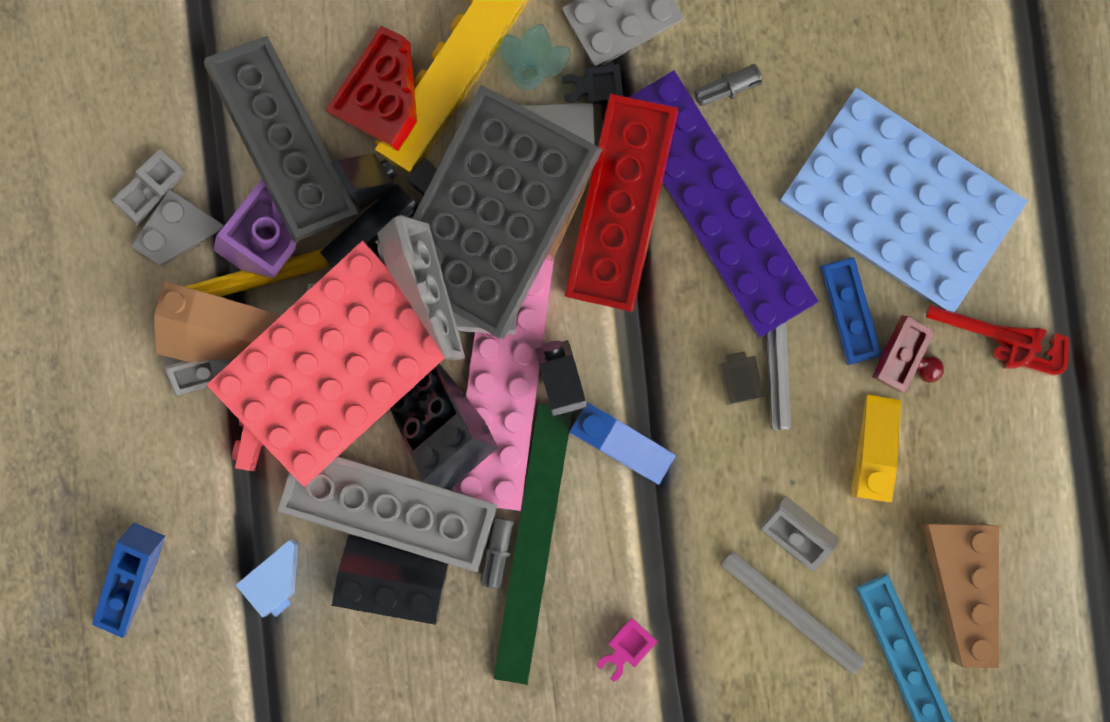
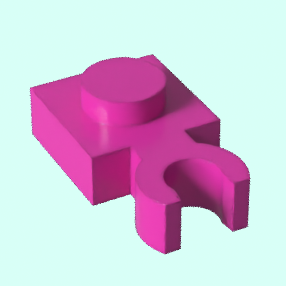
M631 617L608 642L615 651L612 654L602 656L597 662V667L601 669L605 663L613 662L616 665V671L611 675L610 679L614 682L622 676L623 665L626 661L635 668L658 641Z

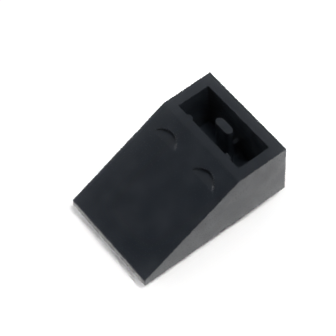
M440 363L390 408L420 477L424 482L449 490L498 448L485 420Z

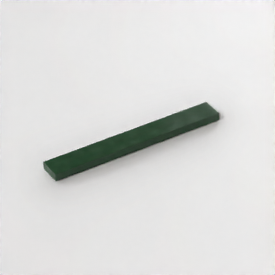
M538 405L493 677L495 680L528 685L573 412L570 411L553 416L550 405Z

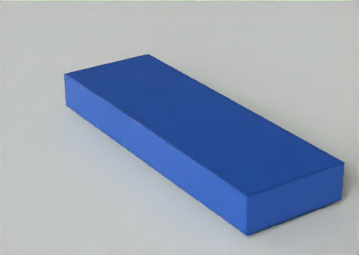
M855 257L821 265L822 278L847 366L881 357L882 353Z

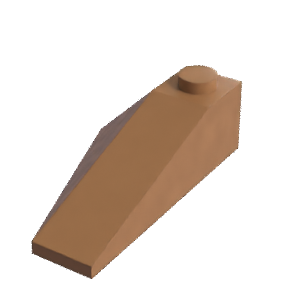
M164 282L154 313L156 353L189 363L233 360L281 315L198 290Z

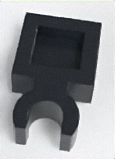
M619 64L585 68L586 78L582 79L574 74L562 77L563 84L572 83L577 87L574 93L564 95L565 102L573 103L582 96L588 95L589 103L599 104L608 103L610 94L623 96Z

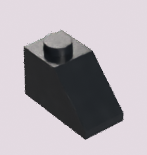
M550 341L542 347L536 348L535 351L553 416L587 407L569 341Z

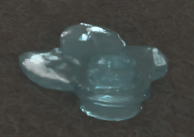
M538 24L531 28L522 40L506 35L501 48L503 60L512 68V77L515 84L524 90H534L543 84L546 77L560 74L568 63L570 56L569 47H551L549 34L543 24ZM527 68L533 69L536 73L531 79L525 78L522 74Z

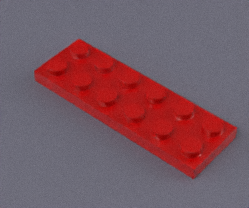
M610 94L598 146L603 150L593 168L565 297L633 312L679 109L677 107Z

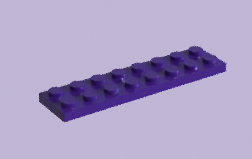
M675 70L631 95L629 98L673 106L679 109L662 184L758 339L819 302Z

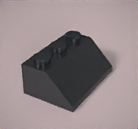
M398 184L394 185L320 251L321 255L334 267L361 241H364L380 258L378 254V244L380 242L377 233L395 217L404 216L412 219L418 204Z
M348 535L337 573L331 606L436 625L439 621L449 564L363 537Z

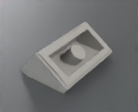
M166 356L164 368L175 396L208 388L207 384L233 360L189 363Z
M786 496L759 528L813 572L835 550L839 540L837 536Z

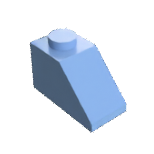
M296 539L287 541L236 584L237 588L262 618L270 613L276 617L291 605L288 598L295 593L299 543Z

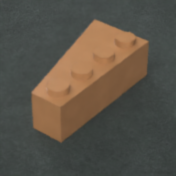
M920 523L922 534L925 536L930 566H932L936 581L938 600L941 602L944 614L943 620L954 663L961 667L999 668V526Z

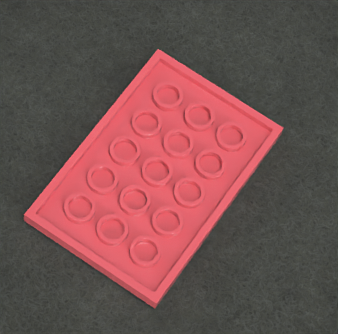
M361 241L217 374L207 386L298 482L305 487L445 357L388 271L386 264L382 262L364 241Z

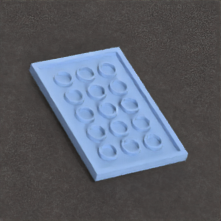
M855 88L779 202L936 307L955 312L1028 200L872 97Z

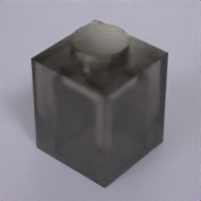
M745 351L726 355V362L718 365L726 404L731 405L764 397L756 357L746 358Z

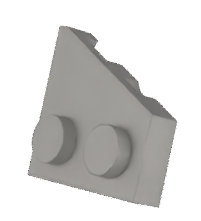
M169 190L131 247L163 267L177 259L178 255L191 251L198 247L199 243L216 233L218 234L224 225Z

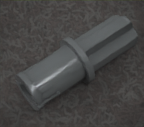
M756 64L730 74L725 72L722 73L721 79L695 89L694 96L699 106H705L727 96L730 99H734L736 94L762 85V75Z
M493 519L488 546L484 549L486 556L481 585L496 589L501 586L506 556L510 557V553L507 551L512 525H514L512 521Z

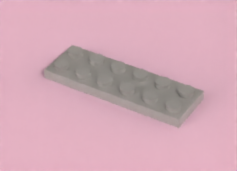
M337 457L305 487L289 472L277 512L478 572L498 505Z

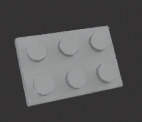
M575 0L562 8L563 15L593 67H600L684 20V16L675 0Z

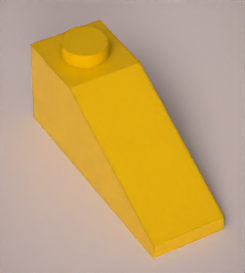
M866 395L851 497L892 503L898 463L901 400Z

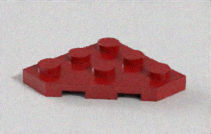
M380 26L325 111L332 117L396 151H399L417 123L411 44L404 36Z

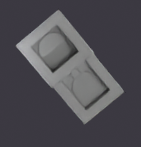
M160 149L135 172L136 177L112 199V204L137 227L158 207L169 190L172 191L185 175V171Z

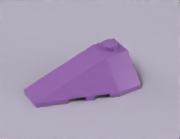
M262 179L217 234L213 250L241 270L274 278L294 253L297 242H293Z

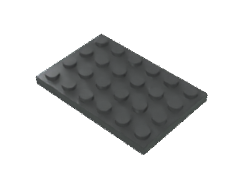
M480 85L412 219L428 223L430 226L452 311L497 338L504 339L603 149L483 85Z

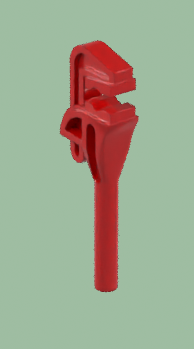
M929 305L925 318L993 338L1000 347L992 351V356L994 359L1004 362L1003 369L1010 370L1022 367L1048 376L1062 374L1068 367L1069 337L1058 333L1053 334L1049 341V349L1043 355L1049 358L1046 360L1036 357L1035 354L1041 353V340L1045 338L1047 330L995 325Z

